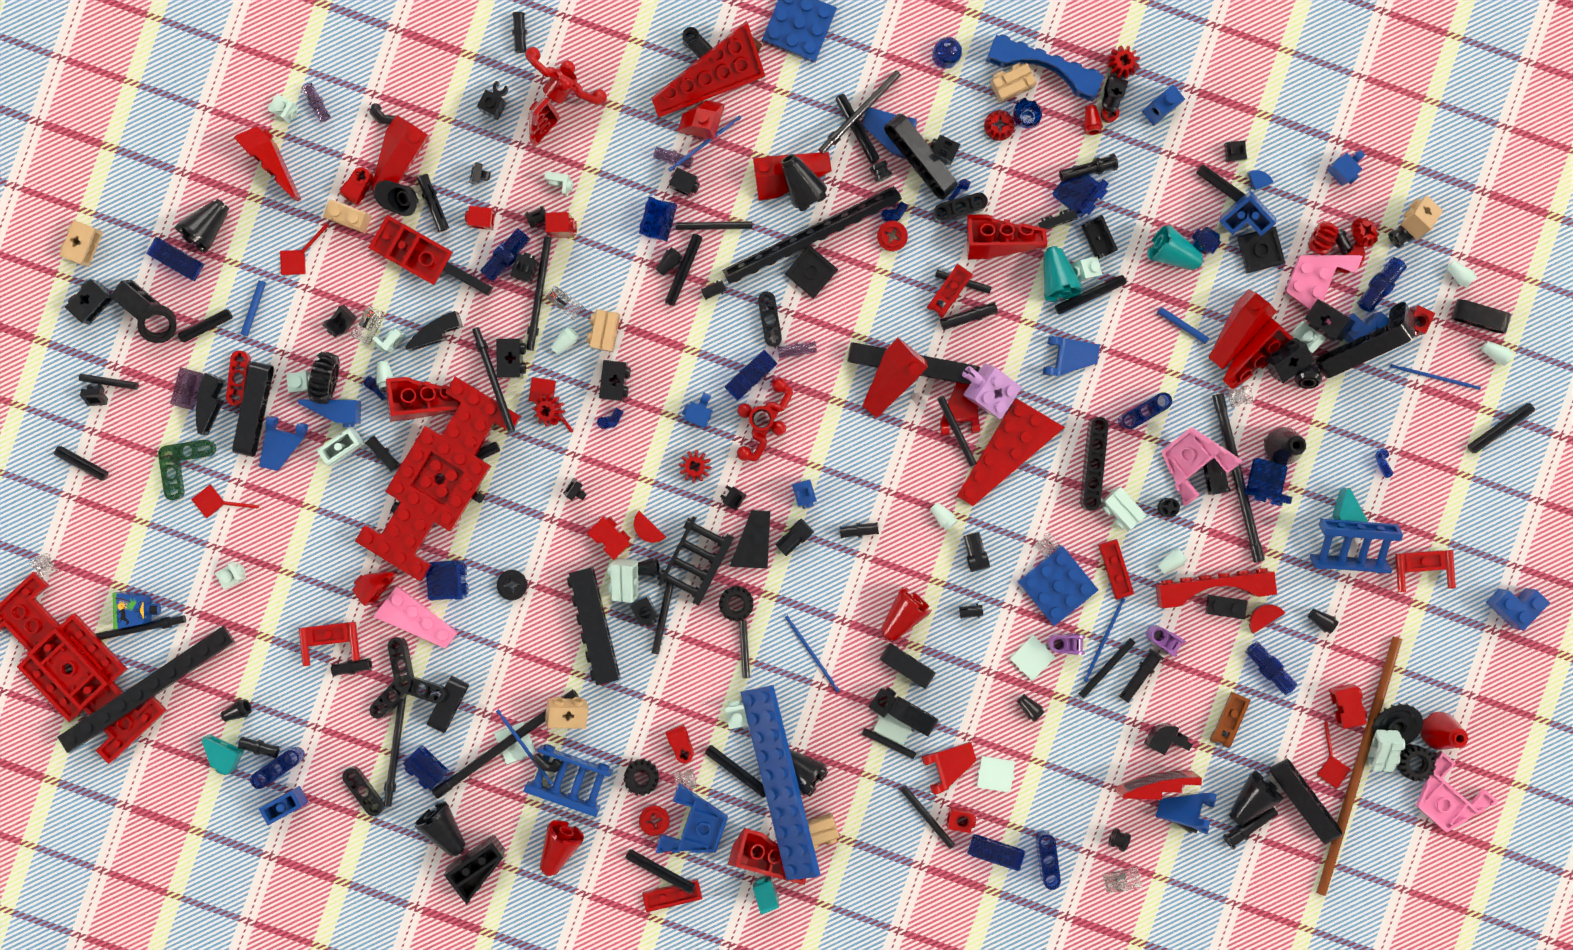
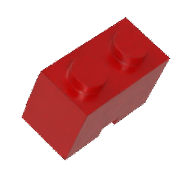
M569 212L545 213L546 233L551 238H574V233H577V221L574 220Z
M603 516L587 534L597 544L602 542L606 546L603 550L615 560L632 544L629 541L631 537L624 530L620 532L616 528L618 524L611 517L607 519L606 516Z
M1347 684L1329 689L1332 704L1337 706V710L1334 711L1337 726L1346 729L1367 724V711L1361 701L1363 694L1358 686Z

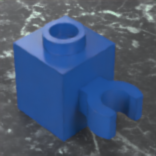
M1361 149L1352 156L1346 152L1338 157L1326 170L1341 186L1347 183L1352 184L1359 178L1358 173L1362 170L1357 162L1365 154Z
M703 392L699 404L692 401L690 405L686 404L682 412L685 415L684 420L706 429L713 413L712 410L706 408L711 395Z
M811 480L792 484L798 507L802 506L803 509L813 507V502L817 500Z

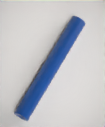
M258 280L240 333L241 335L247 337L249 335L266 285L264 281Z
M1163 307L1158 309L1157 313L1202 343L1206 344L1209 340V337Z

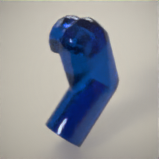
M901 201L896 209H884L881 217L886 222L899 221L909 206Z
M615 408L611 416L599 417L597 425L601 429L614 428L624 412Z
M1383 448L1376 452L1375 458L1383 476L1389 478L1394 473L1386 460L1389 457V452Z

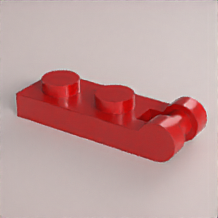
M957 263L926 308L930 311L934 310L940 318H943L973 274ZM939 299L946 303L943 307L937 304Z

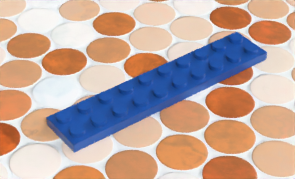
M774 685L741 691V698L744 703L746 718L786 880L816 878L821 874Z

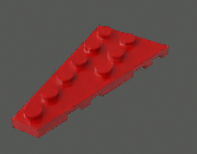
M747 20L651 97L658 117L766 77Z
M1015 398L956 496L974 506L1065 427Z

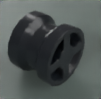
M886 160L869 168L870 172L875 176L874 180L876 183L893 175L892 171L887 167L888 163Z
M1401 225L1396 231L1392 230L1388 233L1391 243L1397 248H1401L1405 242H1410L1414 239Z
M1164 498L1159 501L1157 510L1164 517H1174L1179 513L1180 505L1173 498Z
M1114 828L1109 837L1108 845L1111 847L1116 846L1120 851L1124 852L1130 843L1131 834L1127 832L1122 833L1120 829Z

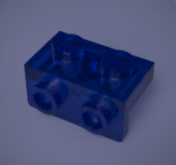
M648 197L644 216L640 223L639 234L650 239L668 242L677 204Z

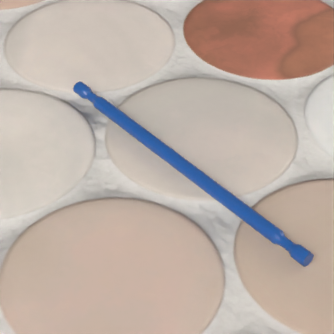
M739 115L735 120L716 132L715 138L731 127L736 121H739L741 116ZM707 139L676 162L675 165L668 168L669 172L711 142L712 139Z
M1391 364L1390 368H1397L1402 371L1438 379L1441 381L1469 388L1472 387L1477 390L1481 389V386H1474L1469 383L1437 376L1434 374L1402 366L1399 367L1394 364Z
M1124 598L1121 599L1120 605L1117 607L1116 612L1109 624V627L1102 639V642L1094 656V659L1088 669V673L1083 680L1085 682L1088 681V677L1091 674L1096 664V661L1103 649V646L1110 634V631L1118 617V614L1121 610V606L1125 602Z
M787 615L785 619L790 623V626L828 681L833 685L835 691L839 692V688L835 685L828 672Z
M498 709L496 711L497 714L500 715L502 721L532 760L534 756ZM534 763L538 770L541 772V774L544 776V778L547 779L549 785L551 786L553 782L548 778V775L536 763Z

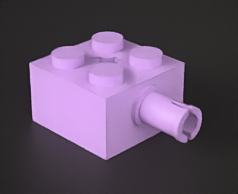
M984 363L978 372L971 366L965 368L968 374L963 371L962 376L968 379L971 384L963 395L989 415L1002 419L1022 387L998 368Z

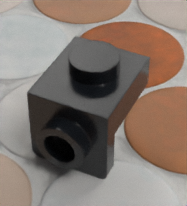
M343 304L322 325L329 334L338 337L347 333L357 317Z

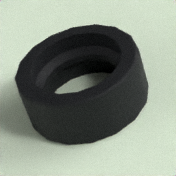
M159 304L147 306L139 313L137 320L138 332L149 342L164 343L175 335L177 329L176 316L166 306ZM151 315H161L168 319L169 328L162 333H154L145 327V320Z

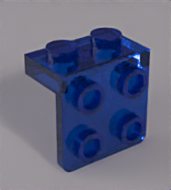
M1086 175L1065 182L1061 181L1052 195L1067 208L1071 209V211L1076 210L1077 215L1082 218L1085 214L1090 215L1095 209V201L1098 198L1101 200L1108 192L1105 188L1109 183L1104 179L1098 182L1090 175Z
M1254 458L1245 495L1253 496L1254 500L1260 502L1269 500L1271 505L1282 507L1283 503L1291 504L1292 497L1282 494L1288 469L1287 466L1261 458Z
M464 559L428 562L432 564L426 574L429 600H459L467 598L469 587L465 575H467V565L464 564Z

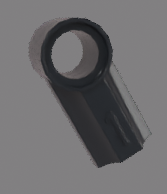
M687 27L683 31V44L699 59L713 48L699 34L696 28ZM693 34L696 36V40L689 42L686 40V36Z
M802 518L775 544L785 556L790 554L800 543H804L814 533Z
M980 532L964 535L970 571L975 572L990 568L988 555L984 551Z

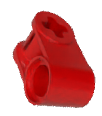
M363 167L356 168L341 187L339 194L354 205H358L373 183V173ZM362 174H364V176L366 177L365 180L362 179Z
M684 724L666 731L668 742L674 751L676 759L684 764L690 762L694 756V749ZM682 749H684L685 752H690L687 756L688 758L680 755L683 751Z

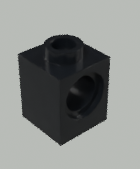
M676 167L669 187L691 197L693 193H697L700 183H698L699 179L697 176Z
M649 596L630 605L640 626L645 624L648 627L657 622L655 618L659 614ZM641 608H648L651 612L650 616L643 617L640 613Z
M882 687L868 707L885 718L888 710L897 698L895 696L897 693L889 687L886 689ZM885 695L889 698L888 706L880 704L879 699L881 696Z

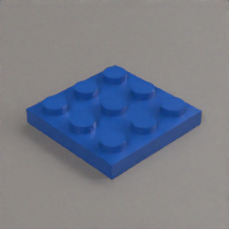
M778 0L762 41L816 62L837 7L820 0Z
M1063 545L1017 581L1053 626L1057 625L1098 591V588Z

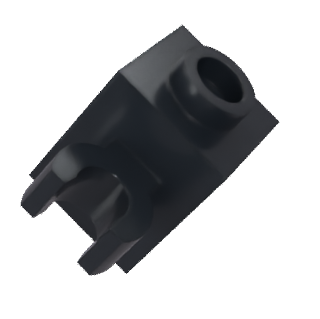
M495 81L493 84V93L485 89L477 104L481 112L496 120L500 118L507 104L501 97L505 96L509 90L507 86H504L502 91H498V86L500 85L498 81Z
M939 135L938 139H933L930 148L942 162L951 165L961 144Z
M524 252V255L517 254L510 276L532 284L539 262L535 260L534 255Z

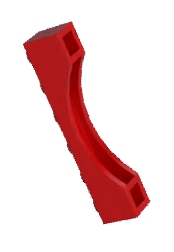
M1257 568L1256 572L1249 573V570H1240L1235 575L1224 572L1218 573V577L1200 575L1199 579L1192 580L1191 577L1180 578L1178 582H1173L1172 579L1161 580V584H1155L1158 607L1162 609L1180 607L1195 594L1217 586L1237 587L1257 597L1277 595L1275 572L1269 571L1268 568Z

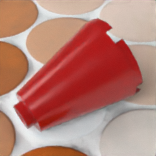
M902 587L899 590L881 627L882 635L889 641H896L932 612V609H928L930 606L915 592L913 594L908 593L909 589L906 587Z
M1433 712L1423 720L1420 735L1430 748L1447 750L1462 748L1467 744V732L1450 714Z
M553 820L547 826L540 861V869L546 876L556 875L583 842V832L576 826H574V829L569 827V822Z

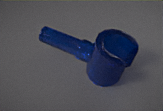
M966 179L960 180L956 190L948 200H954L961 189L967 191L971 182Z
M368 376L364 381L365 387L375 392L383 401L386 397L375 387L376 379Z

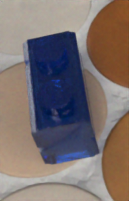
M423 745L419 746L403 763L406 766L404 768L405 771L411 776L415 775L419 779V784L424 789L432 790L449 772Z

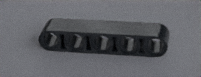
M897 114L884 126L887 136L937 198L943 200L957 188L956 179L905 115Z
M254 361L250 364L232 451L235 454L250 457L256 455L274 373L272 365Z
M1103 417L1092 418L1088 422L1080 505L1088 511H1095L1101 504L1109 428L1108 421ZM1097 420L1102 423L1100 431L1094 428V423ZM1095 439L1100 442L1098 450L1092 447V442ZM1092 459H1096L1098 461V467L1096 469H1092L1090 466V461ZM1090 478L1096 480L1094 488H1090L1088 485ZM1088 497L1094 499L1092 507H1088L1086 504Z
M1288 758L1270 767L1271 774L1324 844L1343 835L1337 822Z

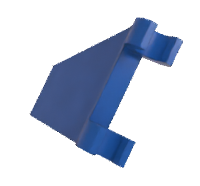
M870 107L865 113L862 126L893 155L906 159L884 130V126L896 114ZM907 117L916 128L917 119Z
M1057 336L1048 337L1047 344L1059 346L1056 367H1044L1043 375L1060 376L1098 363L1100 344Z
M267 417L259 467L279 471L305 438L308 424H297L296 433L276 429L279 421L278 417Z
M1201 793L1164 798L1159 802L1156 818L1189 826L1201 833L1208 834L1210 821L1199 819L1203 803L1209 807H1214L1217 795L1214 793Z

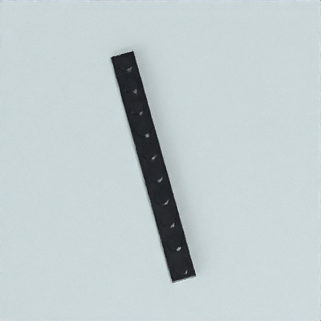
M894 186L722 271L729 284L738 282L746 275L754 274L767 265H773L783 257L791 256L795 251L805 249L818 240L826 239L828 235L834 232L844 230L846 226L858 223L869 215L877 214L887 206L895 205L898 201L902 200L901 195Z
M225 626L220 627L57 738L67 753L73 752L235 643L234 639Z

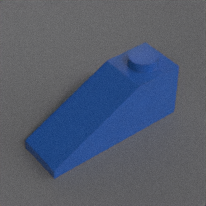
M298 399V404L335 423L343 424V427H355V424H361V401L329 400L327 404H318L311 400Z

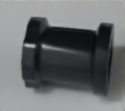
M543 205L540 206V209L533 212H525L531 228L545 221L546 210Z

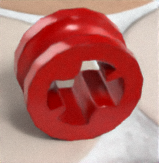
M1103 108L1100 113L1102 120L1106 123L1114 122L1119 116V108L1117 111L1112 112L1114 117L1111 116L1110 118L1107 117L1108 113Z

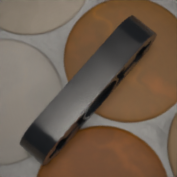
M448 262L443 268V271L487 296L490 295L493 287Z
M766 291L761 293L758 298L764 338L768 346L777 347L782 341L776 300L771 292ZM767 295L768 298H772L769 305L770 309L774 307L775 311L768 310L763 313L762 309H766V304L761 302V300H764V296ZM768 314H772L776 318L775 323L772 325H768L764 321L765 316ZM777 326L778 330L774 329V334L779 339L776 340V343H772L771 340L768 341L771 333L770 330L766 332V328Z
M352 766L346 769L342 775L344 783L368 815H379L384 810V801L358 767ZM355 772V779L352 778L350 780L348 776H350V773ZM361 780L362 782L355 787L354 784ZM361 786H365L368 789L367 796L359 794ZM371 796L374 797L371 799V801L369 800L367 803L365 802V800H367ZM377 803L379 805L377 807V810H372L371 807L373 806V804Z

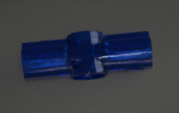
M517 228L505 243L502 242L497 246L492 254L493 256L480 271L494 282L506 267H510L515 262L517 254L531 239Z
M1392 257L1382 271L1371 279L1368 289L1357 301L1362 310L1369 313L1372 312L1382 298L1386 297L1393 290L1396 280L1407 268L1401 259Z
M1258 641L1247 648L1245 653L1259 667L1258 670L1269 681H1272L1281 693L1287 695L1296 688L1297 683L1284 670L1283 664L1276 657L1271 656Z

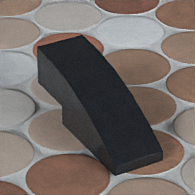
M456 311L450 312L427 324L405 346L406 350L414 351L447 341L445 333L463 328L459 313Z
M204 373L196 401L197 433L200 435H209L224 403V400L219 399L218 395L226 380L210 373Z

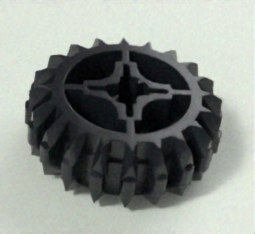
M320 352L315 358L308 382L309 400L318 404H327L333 397L340 369V361L337 355L330 352Z

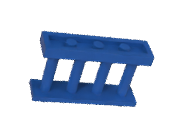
M1320 518L1319 527L1325 538L1320 555L1310 554L1314 568L1365 571L1378 574L1392 572L1386 556L1392 541H1402L1403 533L1398 524ZM1335 536L1344 537L1339 556L1328 555L1332 539ZM1364 538L1359 556L1347 557L1352 539ZM1374 539L1383 540L1378 558H1366L1371 541Z
M549 744L541 745L537 752L542 753V757L549 761L550 757L561 760L562 766L557 771L553 786H550V788L542 786L543 783L541 782L544 776L538 770L535 779L532 782H527L523 792L596 817L601 807L597 805L596 799L604 776L610 777L613 772L612 769H609L610 766L604 763L595 764L557 751L554 746ZM568 763L579 766L571 792L565 794L561 792L560 786ZM588 769L596 772L597 776L589 799L585 801L579 799L578 793Z

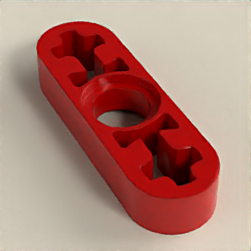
M241 350L233 352L230 358L226 400L233 406H241L251 364L250 355ZM242 356L245 358V361L240 363L237 361V357ZM235 367L244 368V371L235 369ZM237 373L243 375V381L239 384L234 381V376ZM233 386L242 387V390L233 389ZM237 393L240 396V400L237 399L235 403V399H232V396Z

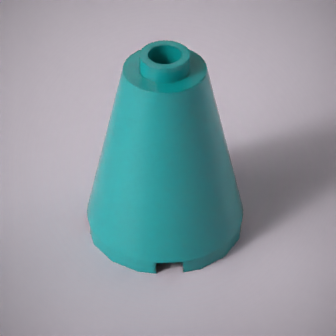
M1168 224L1167 226H1162L1151 240L1154 244L1152 248L1148 247L1147 257L1152 261L1192 271L1199 269L1203 263L1202 253Z
M1057 246L1047 248V251L1044 253L1045 300L1048 302H1058L1057 298L1063 297L1064 300L1079 295L1082 292L1081 290H1083L1082 285L1062 248Z

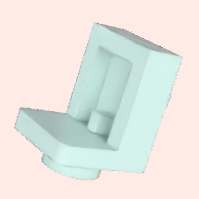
M1098 256L1071 263L1079 281L1102 275Z

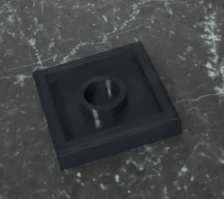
M1276 226L1270 228L1262 236L1257 232H1252L1237 237L1247 274L1285 264Z
M809 246L784 275L814 299L838 269L813 247Z

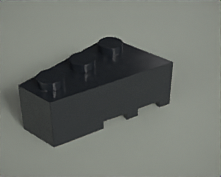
M492 835L446 867L444 876L466 905L504 858L505 848L495 835Z

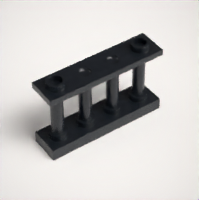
M693 516L692 519H687L683 527L686 531L666 570L662 569L657 579L660 580L659 586H662L666 581L691 594V597L694 598L692 603L699 606L734 536L728 533L726 537L723 535L721 537L695 524L697 517ZM692 530L718 543L717 546L720 547L718 553L713 552L712 554L687 541L686 539L690 531ZM682 547L709 560L708 563L711 564L709 570L703 571L678 558L677 556ZM673 564L700 577V580L703 581L700 588H694L669 575Z

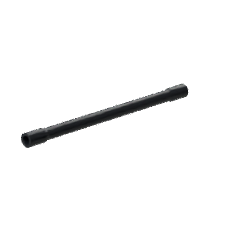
M1224 393L1212 395L1226 450L1238 457ZM1239 464L1232 470L1250 542L1253 562L1256 563L1264 561L1265 557L1259 541L1241 465Z
M574 689L562 696L564 699L579 697ZM546 710L515 732L518 736L523 738L544 723ZM511 734L452 777L432 789L433 795L437 799L452 790L455 785L516 743V738Z

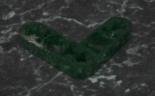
M198 440L165 445L159 449L158 458L163 491L167 499L180 500L185 494L180 461L213 456L217 449L213 441ZM206 445L210 446V449L207 450V452L198 451L197 449L205 447ZM185 446H190L192 449V453L188 457L183 454ZM168 451L172 452V455L165 457V453ZM166 462H168V463L174 462V465H171V464L166 465ZM171 467L176 471V475L172 479L167 476V471ZM169 481H177V483L169 484ZM178 489V493L175 495L171 494L172 490Z

